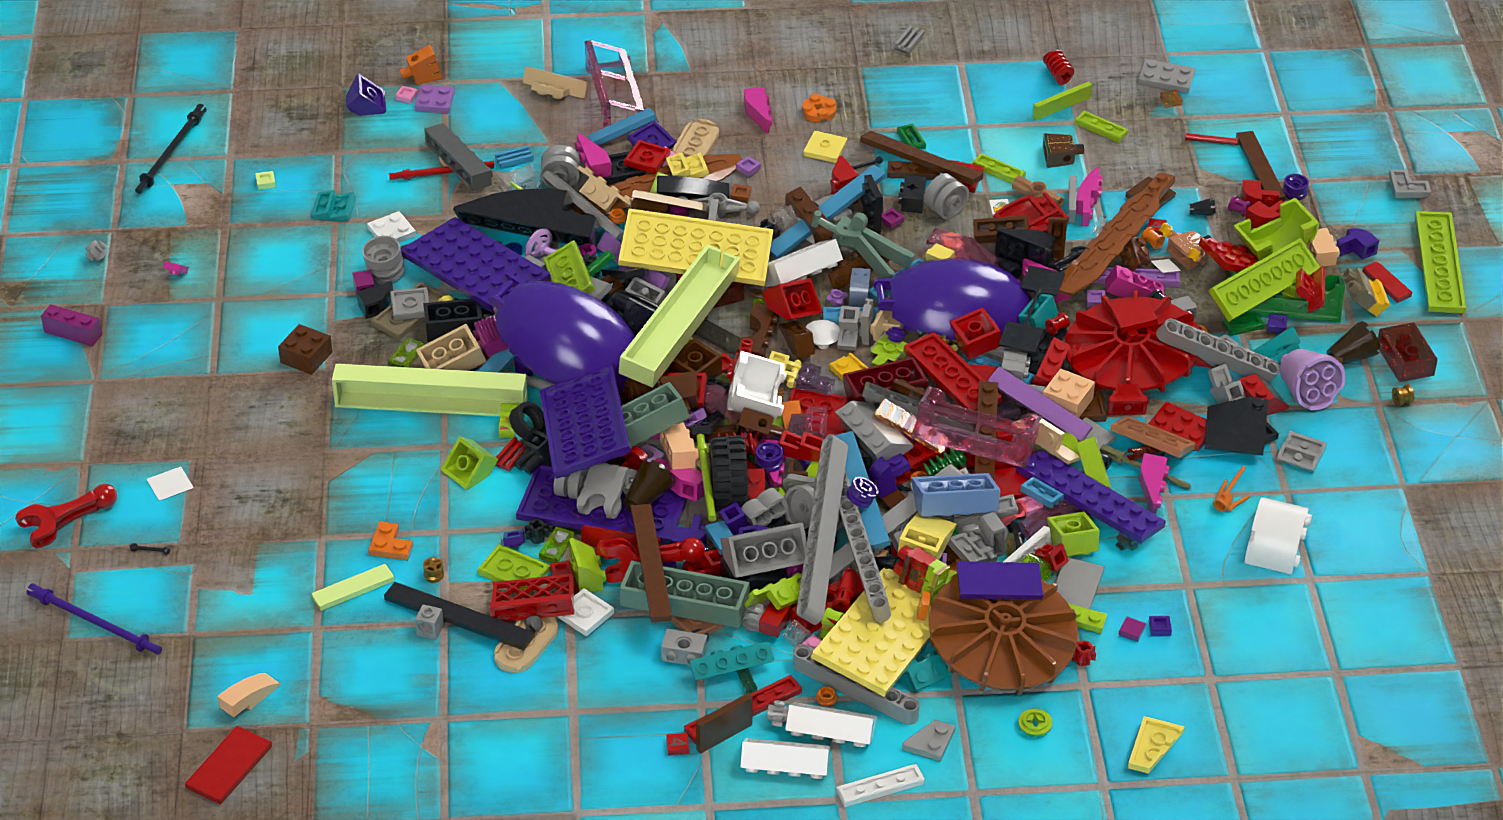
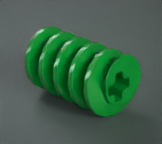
M958 444L957 451L950 448V455L944 451L943 459L936 455L937 462L929 459L930 466L924 463L930 476H935L948 465H953L958 470H960L959 465L967 468L966 457Z

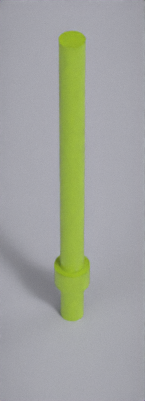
M698 434V445L696 448L700 457L708 520L713 522L716 520L707 457L709 450L708 445L705 443V436Z

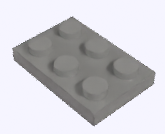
M1145 59L1138 84L1189 93L1195 68Z

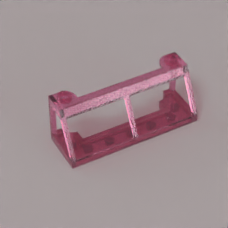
M593 40L584 41L585 68L587 73H591L598 95L601 114L604 119L603 127L611 125V104L635 110L637 113L647 109L643 107L630 67V56L626 55L625 49ZM593 45L618 51V61L598 64ZM623 65L627 77L607 72L600 68ZM602 74L628 81L636 107L610 100Z
M928 387L919 402L912 438L1019 467H1027L1038 435L1042 416L1026 414L1022 417L1020 423L945 403L946 396L942 390ZM940 414L976 424L975 431L971 432L936 422L937 416ZM984 426L1014 435L1012 442L982 435L978 432L980 427Z

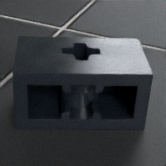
M905 175L904 182L900 184L898 197L901 211L922 213L926 191V177Z

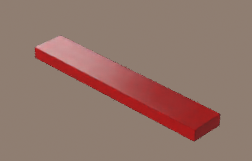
M789 675L751 693L750 695L753 698L752 717L768 710L769 704L774 705L775 700L786 701L801 694L802 687L792 675ZM697 720L684 726L685 733H688L689 738L694 744H696Z

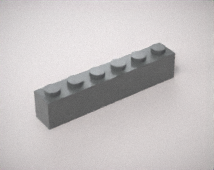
M444 123L424 128L425 144L472 191L492 185L491 178L493 173L491 168H488Z

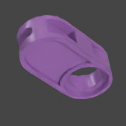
M704 408L692 411L690 417L683 421L685 427L706 418L707 415Z

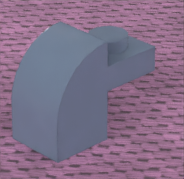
M852 268L849 306L864 307V304H866L865 300L869 298L871 269Z

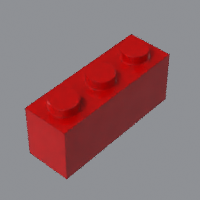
M1053 337L1031 384L1047 387L1060 370L1071 345Z

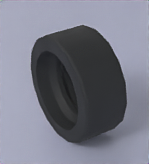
M523 402L511 410L509 415L510 424L519 437L523 438L532 430L524 421L522 413L529 416L534 429L542 433L545 431L543 411L535 403Z

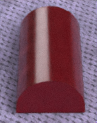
M914 357L843 374L846 396L849 397V402H867L862 397L866 382L903 395L904 393L891 388L895 379H903L915 388L926 389L928 385V380Z

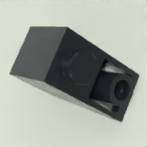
M391 281L357 292L358 306L366 319L377 316L391 303L390 291H393V283Z

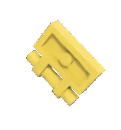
M771 351L769 359L785 364L784 371L787 372L785 380L787 381V386L793 388L797 384L798 374L802 370L801 361H789V355Z

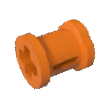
M1152 227L1146 228L1141 235L1155 250L1162 247L1165 241V237L1158 235Z

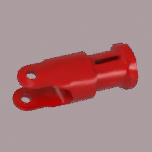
M851 568L844 571L836 589V599L832 602L833 608L842 613L847 612L850 608V600L854 597L856 590L855 579L853 578L854 570Z

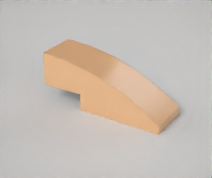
M266 673L248 677L217 696L219 708L235 717L245 708L253 709L276 690L280 683Z

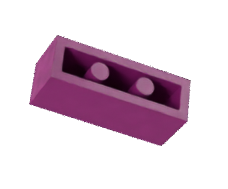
M51 304L41 315L45 333L89 346H94L102 336L100 320L97 317Z

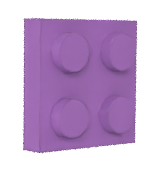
M421 85L415 102V111L449 114L455 94V87Z

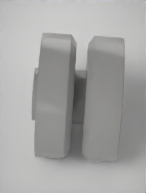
M555 145L546 149L541 157L542 182L550 189H557L543 177L545 171H549L558 175L569 186L573 187L579 180V170L577 167L580 166L577 152L565 145Z
M947 173L933 179L924 194L925 205L946 220L956 217L964 209L969 199L968 188Z
M816 482L797 485L786 492L784 499L789 509L785 516L790 524L803 522L804 529L809 528Z

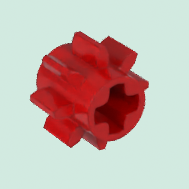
M1077 641L1075 653L1071 660L1075 661L1079 666H1089L1091 660H1096V646H1092L1088 641Z

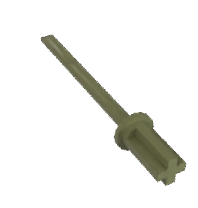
M1105 444L1101 446L1102 454L1110 456L1113 461L1118 462V465L1121 466L1125 462L1141 469L1142 463L1126 457V451L1122 452ZM1169 475L1167 478L1163 477V479L1169 480L1174 484L1191 489V485L1185 481Z

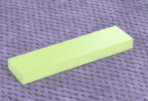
M383 564L313 592L311 595L319 610L322 611L395 580L387 565Z

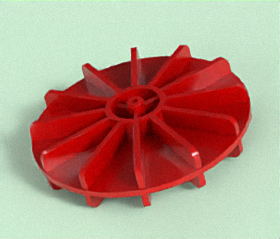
M1134 290V297L1109 300L1104 295L1101 297L1100 304L1086 311L1079 310L1076 313V320L1072 323L1068 332H1066L1065 343L1071 345L1066 357L1072 367V372L1094 381L1095 391L1102 390L1103 388L1115 390L1118 384L1130 385V383H1138L1141 391L1157 388L1162 393L1165 391L1166 384L1177 380L1181 376L1188 377L1191 374V367L1195 364L1198 356L1160 341L1156 332L1170 318L1199 329L1194 321L1192 312H1185L1183 309L1172 304L1171 297L1165 296L1162 300L1147 297L1158 319V324L1122 333L1111 312L1110 305L1143 297H1139L1138 290Z

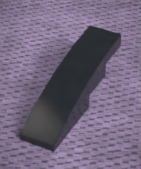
M658 175L657 193L676 198L684 196L688 200L690 198H706L713 193H722L729 199V183L694 177Z

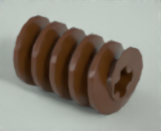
M631 378L626 379L624 393L627 401L631 402L633 398L636 399L662 386L661 379L657 381L653 388Z

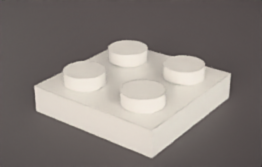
M400 211L367 223L368 230L374 237L391 236L397 239L399 243L416 237V230Z
M583 588L574 596V615L557 617L583 635L588 636L614 614V608Z

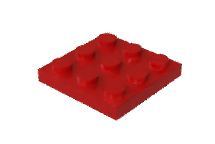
M1200 238L1198 243L1224 270L1239 273L1258 262L1256 256L1250 253L1246 246L1241 244L1235 246L1230 242L1223 241L1222 243L1213 238Z

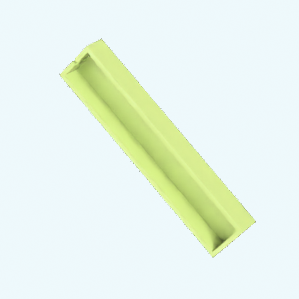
M706 245L620 356L619 374L653 388L736 278L739 271L740 258L725 252L723 254L722 267H720L722 250Z
M336 364L332 377L335 407L500 416L501 403H518L520 405L528 401L526 374Z

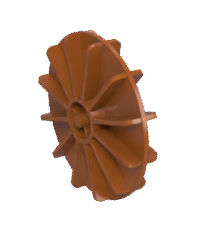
M956 573L952 576V580L939 591L932 603L929 615L930 642L948 665V671L951 674L956 672L965 679L981 685L980 691H984L985 687L998 690H1015L1017 695H1021L1024 689L1034 688L1047 682L1051 684L1070 663L1078 640L1075 610L1070 608L1064 597L1057 591L1058 585L1056 583L1050 585L1042 579V600L960 599L958 576Z

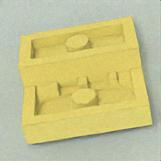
M701 152L686 158L683 153L666 158L673 176L700 178L710 175Z

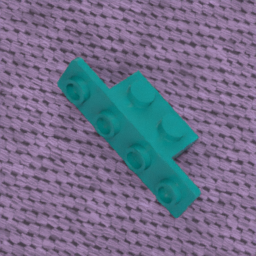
M1290 327L1253 350V352L1273 359L1281 365V358L1285 354L1300 349L1298 345L1300 344V339L1295 328Z
M763 642L747 647L742 645L735 646L726 652H723V650L714 651L709 656L691 660L690 666L694 680L697 681L771 663L774 661L770 642Z
M932 652L923 656L924 660L917 662L916 659L913 660L902 674L907 675L914 692L952 676L948 671V665L939 654L935 655Z

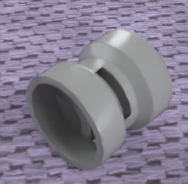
M759 603L748 607L742 619L743 627L752 632L759 631V620L766 608Z

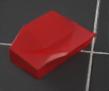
M1130 383V385L1118 384L1114 393L1109 397L1108 415L1146 414L1148 398L1143 394L1138 383Z

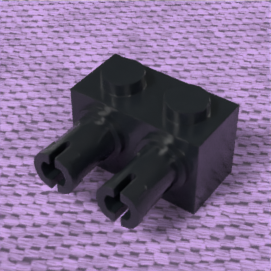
M532 429L519 441L525 448V451L513 461L517 469L520 471L524 470L528 475H531L541 464L549 467L552 465L547 435Z

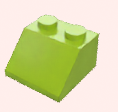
M459 436L440 470L463 488L469 490L490 475L498 459L474 440Z
M1085 512L1047 517L1052 543L1055 546L1060 543L1063 544L1067 557L1099 551L1100 530Z
M569 538L570 563L579 592L583 588L591 593L602 591L606 575L604 569H600V556L595 555L593 547L574 538Z

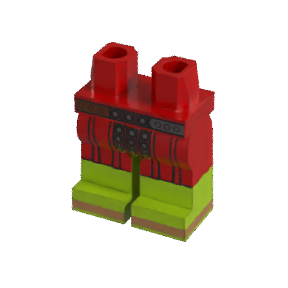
M905 545L899 550L897 555L904 562L900 560L893 569V572L900 576L898 583L905 584L909 589L917 591L921 595L923 591L930 592V604H932L939 591L945 586L950 566L924 552L919 546L912 550Z

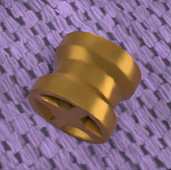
M1407 384L1402 388L1394 387L1392 389L1394 403L1400 406L1405 402H1414V391L1411 385Z
M431 557L424 561L423 569L426 581L431 583L441 581L444 578L443 561L437 557Z

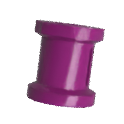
M1232 196L1228 204V210H1234L1241 213L1242 216H1246L1251 202H1245L1237 199V196Z

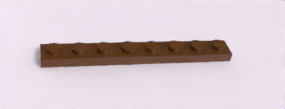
M979 381L974 474L989 473L994 480L998 382Z

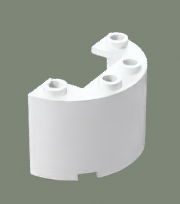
M741 351L735 366L733 381L730 384L727 409L742 414L745 407L774 417V422L777 416L782 415L784 405H781L782 396L777 397L780 383H784L786 378L785 364Z
M1261 497L1254 518L1244 563L1292 575L1294 567L1298 568L1300 556L1297 555L1300 540H1305L1307 532L1305 527L1311 524L1312 515L1309 514V508Z

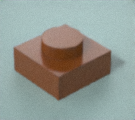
M734 184L730 199L748 203L751 195V186Z

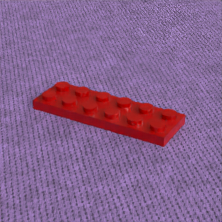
M932 332L904 345L903 351L909 357H914L919 367L970 416L977 414L979 381L985 380L935 332ZM999 393L997 404L1002 402V396Z

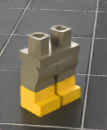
M1358 267L1354 270L1347 268L1341 273L1353 302L1356 303L1358 301L1362 307L1376 317L1391 306L1383 285L1379 280L1376 279L1372 282L1366 278L1365 274Z

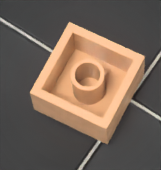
M1060 369L1043 391V395L1079 418L1093 399L1095 382Z

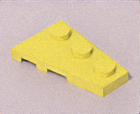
M1144 716L1128 768L1149 774L1181 737L1185 727Z

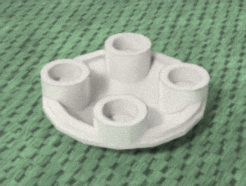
M817 320L806 326L813 333L814 344L818 345L821 349L829 348L830 344L838 340L840 328L834 322Z

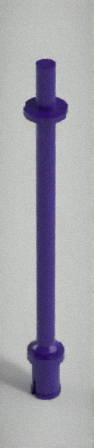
M34 583L28 586L33 591L27 590V595L40 600V603L44 605L51 603L136 644V650L142 652L144 649L157 655L162 652V647L149 642V635L142 634L139 637L55 597L54 592L50 589H43Z

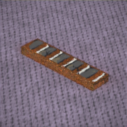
M883 398L874 416L940 455L951 439L948 435Z

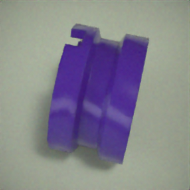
M1300 174L1286 176L1283 186L1286 197L1288 199H1304L1307 196L1309 180Z
M774 442L760 444L756 448L757 468H764L765 472H775L780 469V466L783 464L782 447Z
M856 477L846 491L847 498L853 504L862 508L869 507L878 494L875 484L863 477Z

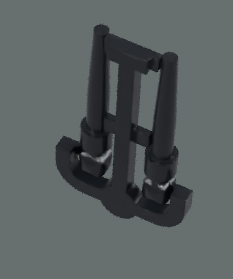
M1078 246L1070 249L1071 253L1068 256L1049 265L1048 268L1058 270L1059 272L1066 270L1073 260L1083 253L1086 247Z

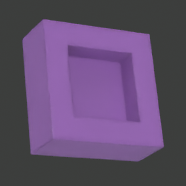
M749 156L736 164V170L748 177L761 169V163Z
M1087 290V307L1091 308L1100 304L1101 297L1105 295V290Z

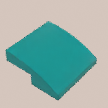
M335 190L318 192L311 216L312 218L324 221L350 220L356 196L354 192L339 195L336 194Z

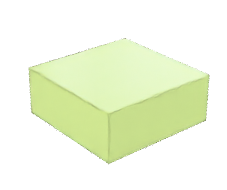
M273 171L255 173L258 190L276 187Z

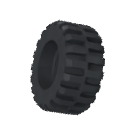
M740 435L713 437L709 441V457L715 511L719 512L735 502L741 508L748 502L745 440Z

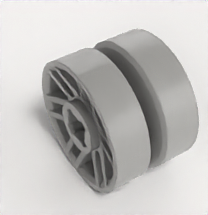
M588 469L571 473L567 477L555 478L554 494L563 497L569 496V498L577 500L583 489Z

